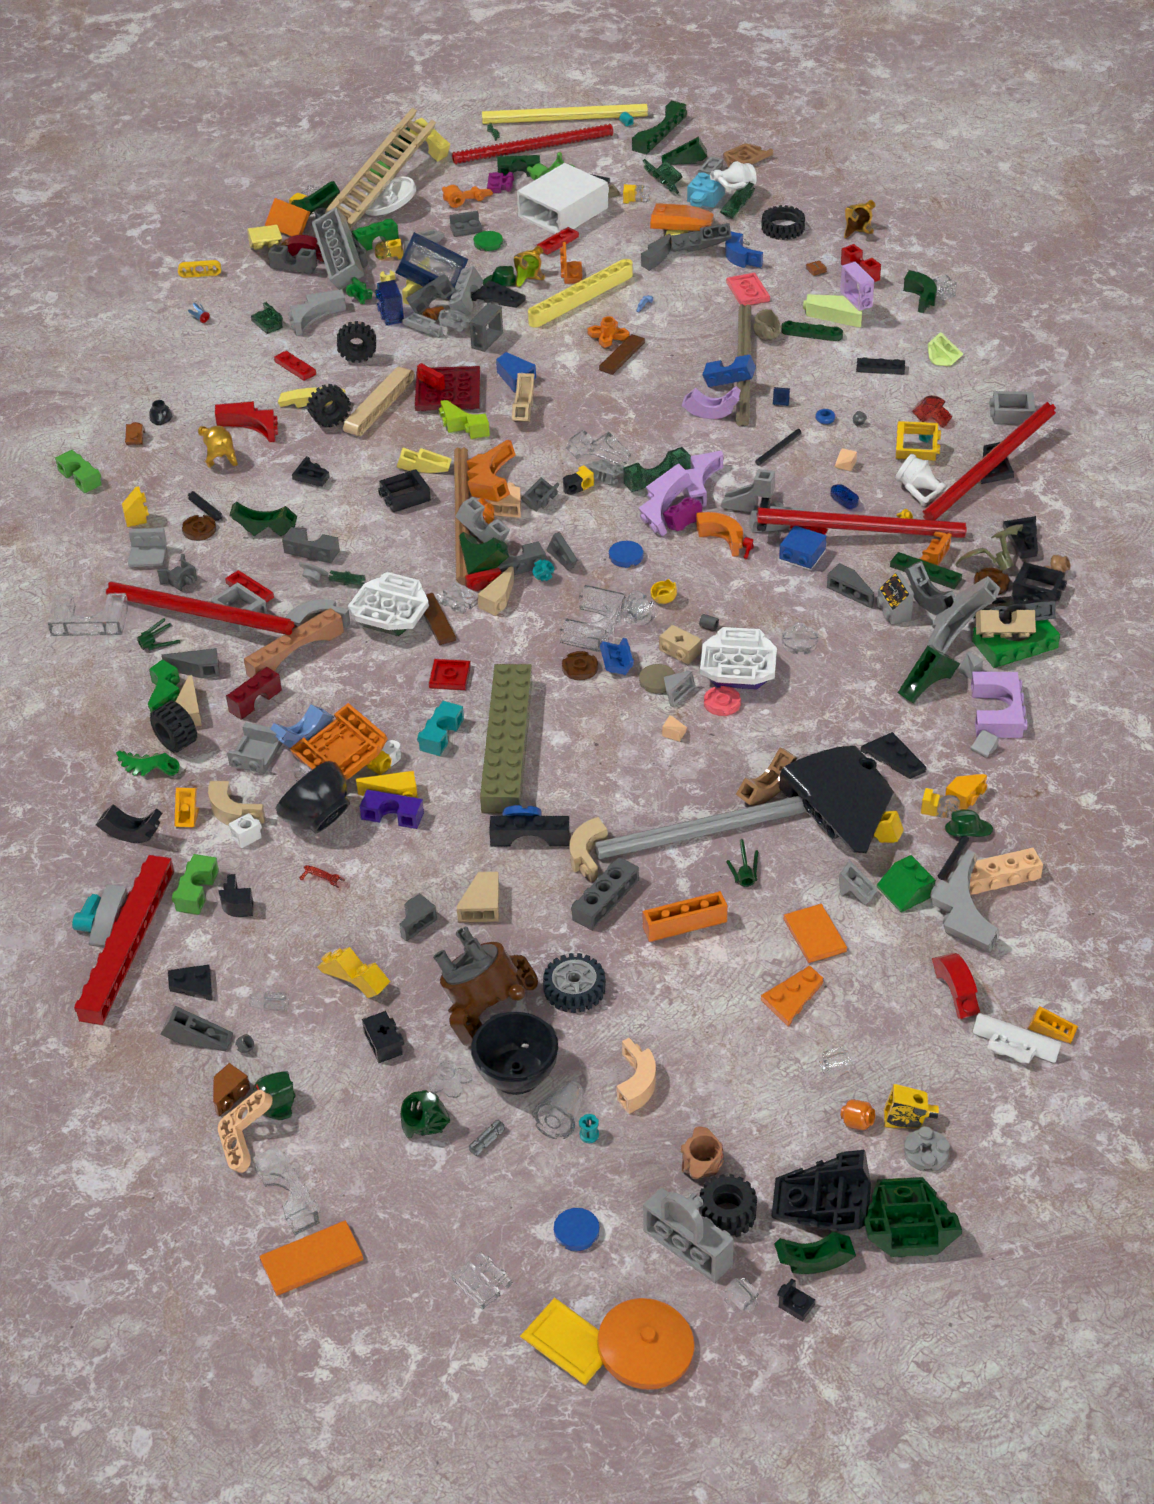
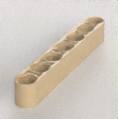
M400 366L396 367L345 420L344 432L362 436L413 382L414 371Z

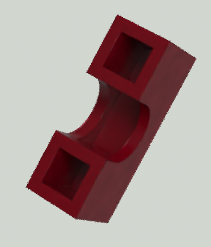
M269 667L262 669L226 695L228 711L240 720L244 719L255 711L254 703L259 695L270 700L282 691L280 675Z

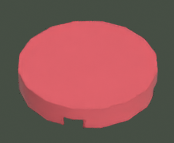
M713 687L704 695V707L714 715L728 716L738 711L741 706L740 694L732 687Z

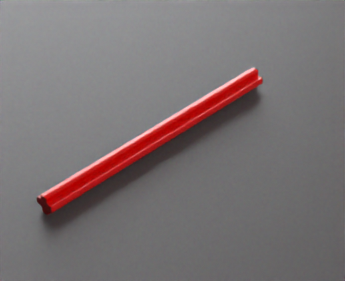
M1048 402L1044 403L922 511L924 513L923 518L925 520H937L1055 415V405H1050Z
M759 507L757 512V523L925 536H934L935 532L952 534V538H965V533L967 532L966 523Z
M111 581L106 589V595L112 598L285 635H291L292 628H294V621H291L289 618Z

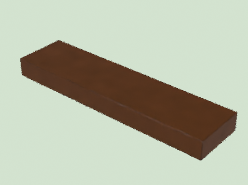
M631 334L599 365V370L613 375L645 343V338Z
M434 593L425 594L429 607L423 615L437 643L443 645L456 641V636Z

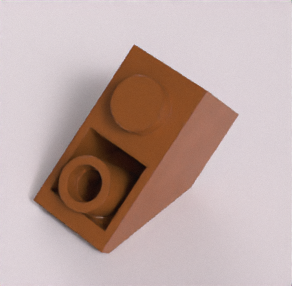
M230 1063L214 1076L213 1103L216 1115L219 1117L250 1090L248 1075Z

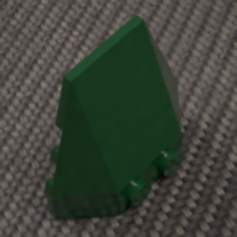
M923 1177L877 1179L864 1225L868 1239L890 1257L938 1255L962 1234L957 1214L955 1212L951 1213L948 1210L947 1203L944 1200L940 1201L937 1197V1192Z

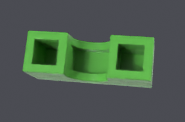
M70 450L55 457L58 471L66 478L74 476L76 487L83 493L101 486L100 471L92 467L80 454Z
M193 854L191 861L187 862L186 871L180 877L179 886L172 895V902L177 912L200 914L206 899L204 889L199 885H213L219 872L216 857Z

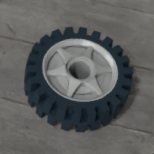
M569 953L567 958L565 954L561 955L560 960L558 958L553 959V963L550 962L548 968H545L543 974L545 997L551 1005L555 1004L556 1009L559 1010L562 1007L564 1012H567L568 1009H571V1013H576V1009H579L580 1012H585V1007L590 1010L593 1005L597 1006L599 1004V1000L601 1001L603 994H605V971L602 969V965L600 963L597 964L595 958L591 960L589 955H585L584 958H582L581 953H577V957H574L573 953Z

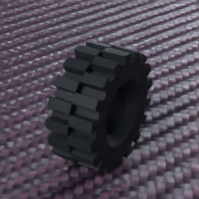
M355 321V324L348 322V326L344 324L339 329V333H337V351L340 353V356L342 358L345 357L346 361L351 359L352 363H355V360H358V363H362L363 359L368 361V357L372 358L373 353L375 354L376 334L374 329H371L370 325L365 326L364 322H361V324H358V321ZM354 338H359L363 342L360 344H353L351 340Z
M328 384V387L322 385L321 389L319 387L316 388L317 392H312V398H308L310 402L307 403L309 414L319 426L326 427L328 425L330 428L333 427V424L335 426L339 425L338 422H343V417L349 415L347 413L351 409L349 407L351 405L349 398L337 385ZM333 401L330 407L323 409L328 402Z

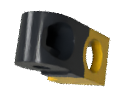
M584 465L578 468V472L563 477V492L568 495L579 493L594 486V473Z

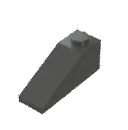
M839 563L827 574L828 589L869 608H873L874 592L854 569Z
M175 1006L167 1017L160 1035L179 1044L226 1051L233 1032Z

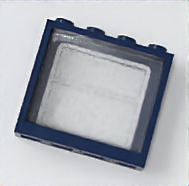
M414 232L395 273L423 287L445 273L455 288L460 272L465 268L468 259Z

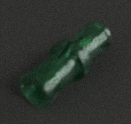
M331 570L330 574H333V576L329 575V581L341 582L344 585L354 584L363 586L365 583L362 581H366L365 575L352 574L350 571L338 572Z

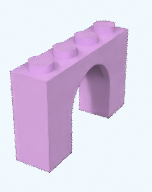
M972 672V698H994L1002 700L1009 705L1008 708L1003 710H977L975 718L976 737L979 736L982 730L998 738L1023 737V730H1027V719H1024L1026 712L1025 706H1022L1024 693H1020L1022 691V680H1019L1018 672Z

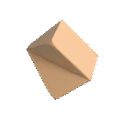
M842 448L835 467L851 471L857 462V452Z
M669 715L662 726L663 737L679 742L687 731V727L671 715Z

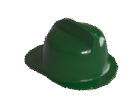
M513 266L496 267L493 274L483 280V285L489 280L505 287L515 285L516 275H514Z
M961 809L952 812L951 821L945 825V831L956 837H983L990 835L993 832V827L987 821L980 819L976 812L969 809Z

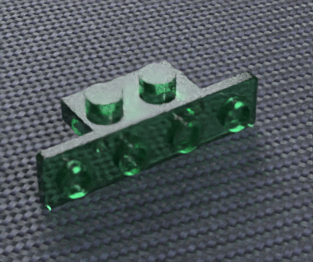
M646 159L642 160L645 164L644 169L648 173L651 172L652 176L658 179L663 186L666 185L670 192L679 193L675 186L683 178L679 171L667 161L656 169Z
M749 182L745 188L736 190L720 213L733 219L739 210L746 205L748 199H751L755 191L754 184Z

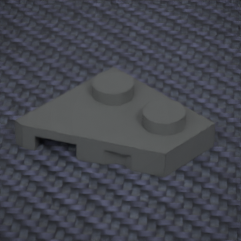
M555 533L546 550L561 565L570 570L575 567L578 559L561 533Z

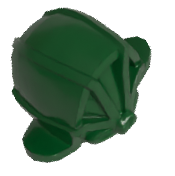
M288 1071L271 1073L255 1082L254 1092L262 1090L272 1096L271 1107L262 1115L276 1120H285L292 1116L291 1107L296 1095Z
M427 1090L416 1091L408 1095L402 1102L400 1113L401 1126L407 1138H412L414 1133L421 1136L442 1133L443 1129L450 1123V1117L438 1095L430 1093Z

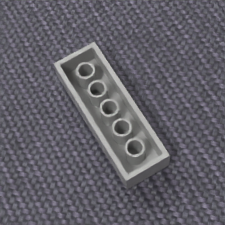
M335 207L313 221L312 225L330 281L341 290L352 283V277L360 279L365 274L346 217L340 210Z

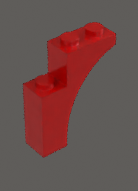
M254 401L215 404L217 426L248 428L262 434L268 442H276L278 416H274V409L258 410V408H255Z

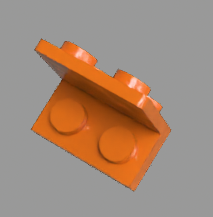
M563 242V247H560L561 278H564V284H576L583 280L582 261L567 262L566 242Z

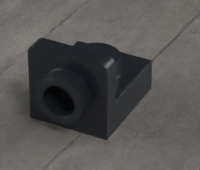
M792 1278L787 1285L783 1284L777 1294L779 1297L778 1307L802 1322L815 1306L816 1299L797 1289L796 1280Z

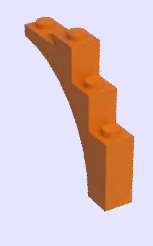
M505 440L488 452L477 454L467 461L469 468L467 471L469 481L467 483L472 497H482L486 500L499 502L510 495L506 479L496 476V473L508 460L516 455L511 440Z

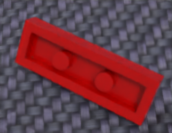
M567 227L540 242L537 246L543 249L544 254L549 255L562 247L563 242L568 244L578 238L579 232Z
M283 351L274 356L275 363L303 381L316 375L315 368L288 351Z
M239 570L225 578L226 584L230 587L238 582L265 600L266 603L274 598V593Z

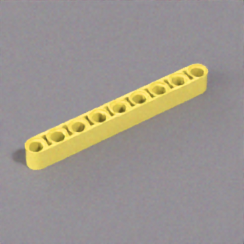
M622 259L528 309L529 326L534 328L540 327L632 278V260Z

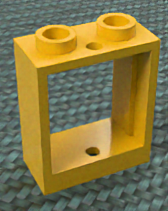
M898 421L895 459H907L910 454H914L916 458L922 460L936 461V455L940 454V444H937V440L941 439V430H938V423ZM904 434L933 435L932 450L903 448Z

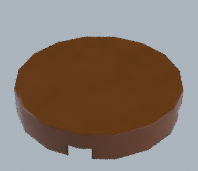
M199 515L191 516L182 524V533L189 540H205L216 532L215 520L208 515H203V517H199Z
M984 568L981 569V572L975 573L974 584L988 576L1000 587L998 595L1008 590L1010 579L1002 570Z
M572 652L562 660V671L565 676L573 680L590 679L598 671V660L593 654L592 656L589 655V652Z

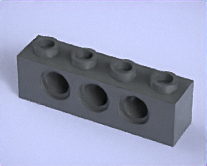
M621 857L610 863L607 870L597 877L595 883L584 891L579 900L574 901L571 907L572 920L593 931L639 881V867Z

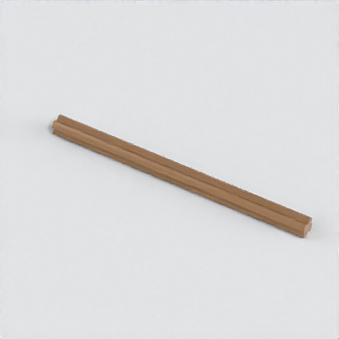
M457 447L454 450L455 516L462 503L469 499V486L467 483L469 481L467 474L469 470L467 465L468 449L465 447L462 449ZM455 517L456 585L462 587L463 585L466 586L465 575H468L459 535L462 532L470 535V530Z

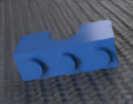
M750 354L735 357L734 362L727 367H724L721 360L706 363L702 376L708 387L750 380L753 378L756 365Z

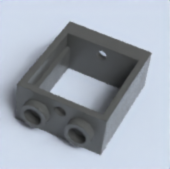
M487 303L469 322L472 349L485 352L503 334L502 306Z

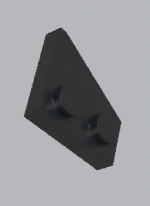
M209 964L168 970L170 992L184 993L192 997L197 994L205 996L206 1000H213Z

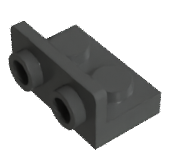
M478 211L449 216L450 229L454 237L483 232Z

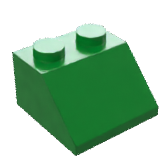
M909 855L891 866L877 883V888L902 913L930 899V894L936 880L912 855Z

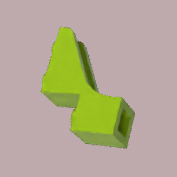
M447 400L441 401L439 415L440 418L442 417L443 427L447 428L448 433L465 430L466 433H469L470 439L490 436L486 413L469 414Z

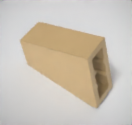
M499 872L477 873L457 905L458 923L499 922Z

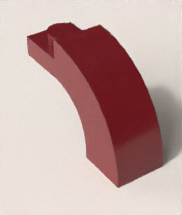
M295 235L287 238L281 244L288 246V251L292 256L297 255L301 248L316 250L317 260L324 263L320 247L317 244V238L313 236Z

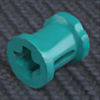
M585 1114L579 1119V1127L581 1128L579 1135L584 1143H594L599 1138V1130L597 1129L599 1119L595 1115Z

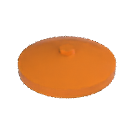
M637 1298L616 1305L606 1314L599 1328L597 1347L603 1365L617 1380L634 1388L659 1389L673 1384L685 1374L694 1353V1337L688 1322L676 1309L658 1300Z

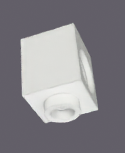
M249 813L229 823L231 837L240 848L262 838L260 832L262 826L257 818L254 819Z

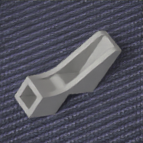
M758 469L752 484L726 492L721 508L746 512L755 511L759 502L758 496L763 498L772 497L775 489V471Z

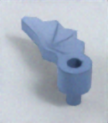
M643 296L636 312H640L647 302L652 303L653 296Z

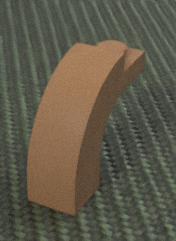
M780 747L767 770L755 779L744 778L735 795L749 805L766 803L781 791L779 788L781 770L786 765L796 761L797 757Z

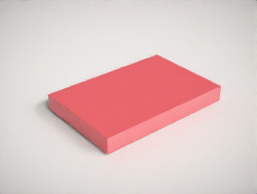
M755 272L726 278L727 285L740 305L746 306L747 304L753 305L770 301V295Z

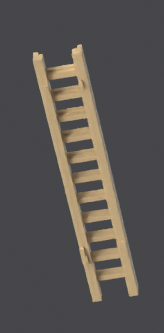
M411 108L329 205L325 214L337 207L346 217L349 229L351 230L431 134L436 122L431 119L425 128L411 121L417 112L416 109ZM407 126L419 135L415 136L404 128ZM398 135H401L402 137L406 138L412 143H406L405 141L398 138ZM393 143L397 145L398 147L405 150V152H400L399 150L392 147L391 144ZM386 151L398 160L394 161L383 153ZM377 160H380L381 162L390 166V170L378 164ZM372 168L384 177L381 178L369 170ZM365 177L377 185L374 187L362 180V178ZM358 186L359 188L369 193V195H365L361 191L357 190L355 187ZM351 195L362 203L359 204L347 196ZM343 203L344 205L348 206L349 208H351V209L354 210L355 212H354V213L350 212L349 210H347V209H345L344 207L340 206V204Z

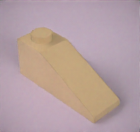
M510 566L478 594V607L494 616L505 609L514 584V567Z
M190 675L176 702L189 713L195 727L202 726L193 677Z

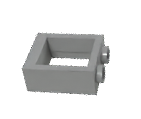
M993 391V398H990L989 407L991 408L990 417H993L994 424L1021 425L1035 412L1033 392ZM999 406H1023L1025 409L999 408Z
M238 582L211 599L212 603L228 606L240 598L249 604L244 609L268 614L266 601ZM227 622L240 632L248 628V626Z

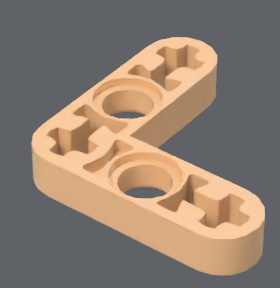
M262 1090L255 1091L225 1115L218 1124V1133L228 1166L239 1173L245 1172L251 1162L242 1130L264 1114L272 1105V1096ZM248 1109L246 1117L242 1119L244 1111ZM237 1139L235 1147L231 1149L233 1141Z

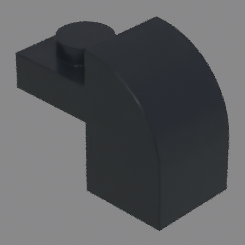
M227 874V883L223 884L224 890H218L223 911L233 917L253 916L254 901L251 888L238 889L236 874Z

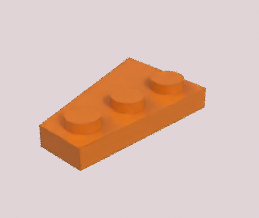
M809 965L762 994L761 1001L783 1023L789 1026L795 1015L801 1012L807 1000H810L822 986L824 978Z

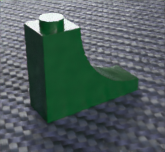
M465 532L459 535L468 575L497 568L509 558L508 546L504 541L493 537L485 543L478 544L475 537Z
M927 645L897 693L911 703H915L930 685L941 679H951L961 663Z

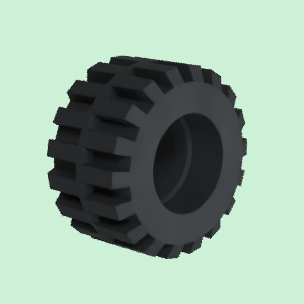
M169 701L150 713L152 729L158 740L169 751L177 753L197 740V730L191 716L177 702Z
M722 1174L719 1175V1178L714 1176L710 1179V1182L706 1181L704 1188L700 1190L703 1205L699 1207V1213L701 1216L709 1218L722 1231L725 1230L731 1236L740 1237L741 1232L746 1234L749 1231V1227L752 1228L754 1220H756V1191L754 1188H751V1183L748 1181L744 1182V1178L740 1176L738 1178H735L733 1174H729L728 1177ZM722 1203H732L738 1207L734 1209H723L720 1208L718 1205Z

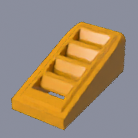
M1039 1006L1027 1029L1071 1044L1078 1026Z

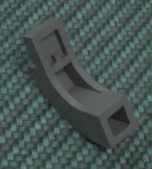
M922 561L904 569L910 581V588L914 593V599L921 607L934 615H938L953 605L956 598L953 590L947 592L938 590L930 581Z

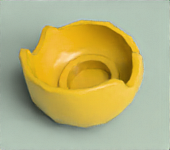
M670 579L654 583L650 591L651 598L659 604L672 602L677 596L676 583Z

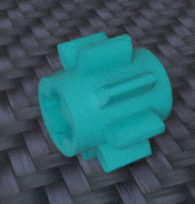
M540 559L534 563L533 575L536 579L548 581L553 578L551 574L554 573V566L549 560Z

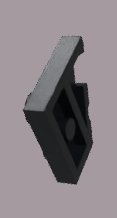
M308 456L303 459L292 473V480L321 487L330 478L329 471L321 468L318 463H312Z

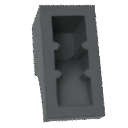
M420 893L404 904L406 917L399 924L401 938L407 942L437 920L436 906Z

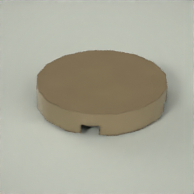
M663 664L646 666L639 674L640 686H643L650 693H665L664 677L673 675L675 672L672 668Z

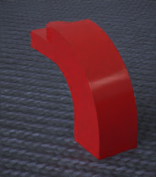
M957 953L932 958L936 978L944 979L951 991L958 1019L978 1015L980 1009L975 994L978 993L972 973L964 959Z

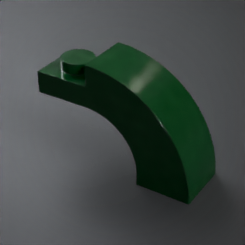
M832 1232L827 1237L813 1243H797L779 1238L774 1243L780 1263L789 1265L792 1273L795 1274L826 1272L840 1267L856 1257L850 1236Z

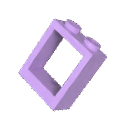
M856 262L842 265L840 293L858 311L872 307L874 279Z

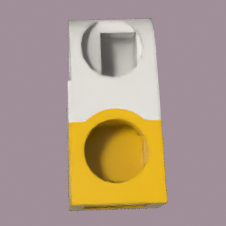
M395 740L387 741L379 756L368 763L367 768L379 775L386 772L401 759L400 743Z

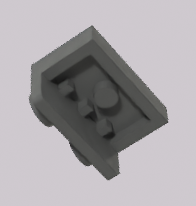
M540 477L522 496L521 500L537 512L541 507L544 509L549 503V499H553L558 494L557 488L560 484L557 482L552 486Z

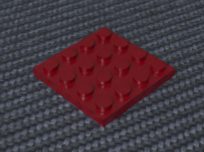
M480 366L430 367L444 375L445 389L442 391L419 380L416 371L415 411H439L441 401L443 400L451 402L460 409H480Z

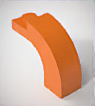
M715 512L696 513V527L699 537L716 536L723 538L728 542L732 556H739V549L742 548L743 529L735 519L725 514Z

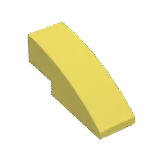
M402 448L397 468L408 471L417 469L421 473L447 472L452 459L420 448L419 453Z

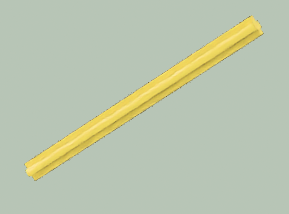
M647 104L482 111L483 124L605 119L619 118L623 112H628L632 117H648Z

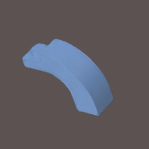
M311 704L304 717L297 724L285 727L273 723L271 730L276 733L275 737L280 742L291 748L302 738H306L307 741L328 726L334 716L324 709Z

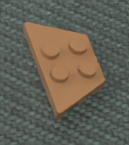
M744 143L724 152L723 158L728 168L735 161L752 165L772 156L773 149L769 148V150L764 151L761 150L760 146Z

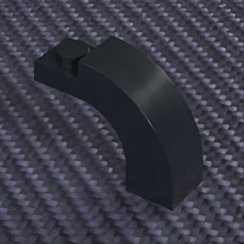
M112 804L103 812L95 825L118 840L130 843H143L152 838L161 822L159 818L163 813L156 808L148 816L136 818L124 813Z

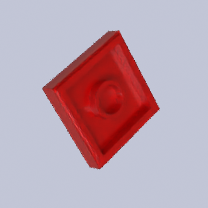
M434 659L429 688L466 690L471 661Z

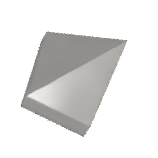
M692 671L664 677L666 692L672 707L696 687Z

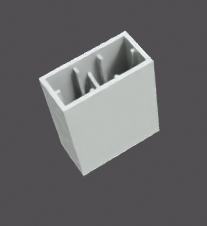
M563 163L517 191L518 217L554 234L567 227L575 229L608 208V182Z

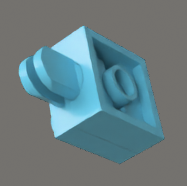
M699 172L687 186V202H690L694 207H701L703 205L714 208L725 195V188L719 182L711 180L710 175Z

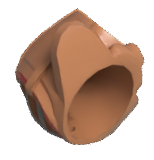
M695 1127L692 1137L688 1138L685 1144L681 1145L680 1152L683 1153L682 1172L690 1174L693 1179L715 1176L725 1160L722 1142L706 1127Z

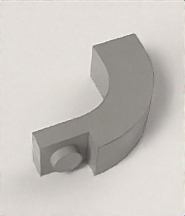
M327 599L312 600L300 604L285 617L294 621L293 630L331 608L342 616L343 627H348L350 624L349 610L337 607L336 601Z

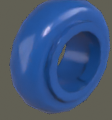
M820 409L815 414V419L821 424H830L836 418L834 411L830 409Z

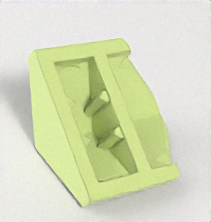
M941 332L927 344L929 359L935 365L950 367L963 355Z

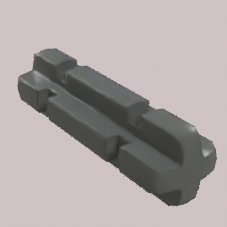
M495 1120L491 1124L492 1127H488L476 1138L477 1141L474 1140L469 1145V1151L475 1156L479 1155L483 1151L482 1148L485 1149L497 1138V1135H500L505 1130L503 1122Z

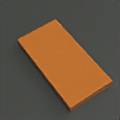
M346 1220L259 1256L276 1296L364 1260Z

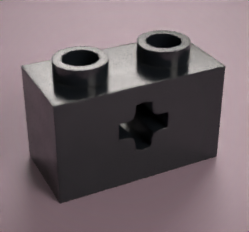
M383 1011L362 1019L363 1032L378 1063L403 1055L402 1046L404 1045V1040L401 1033L397 1034L396 1032L397 1027L393 1017L389 1018L387 1012Z

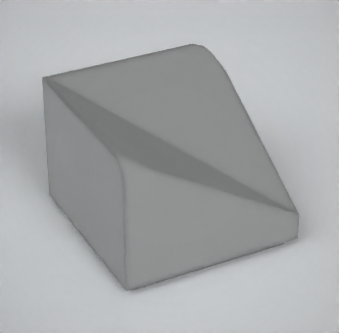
M968 651L959 672L972 679V672H982L983 660Z

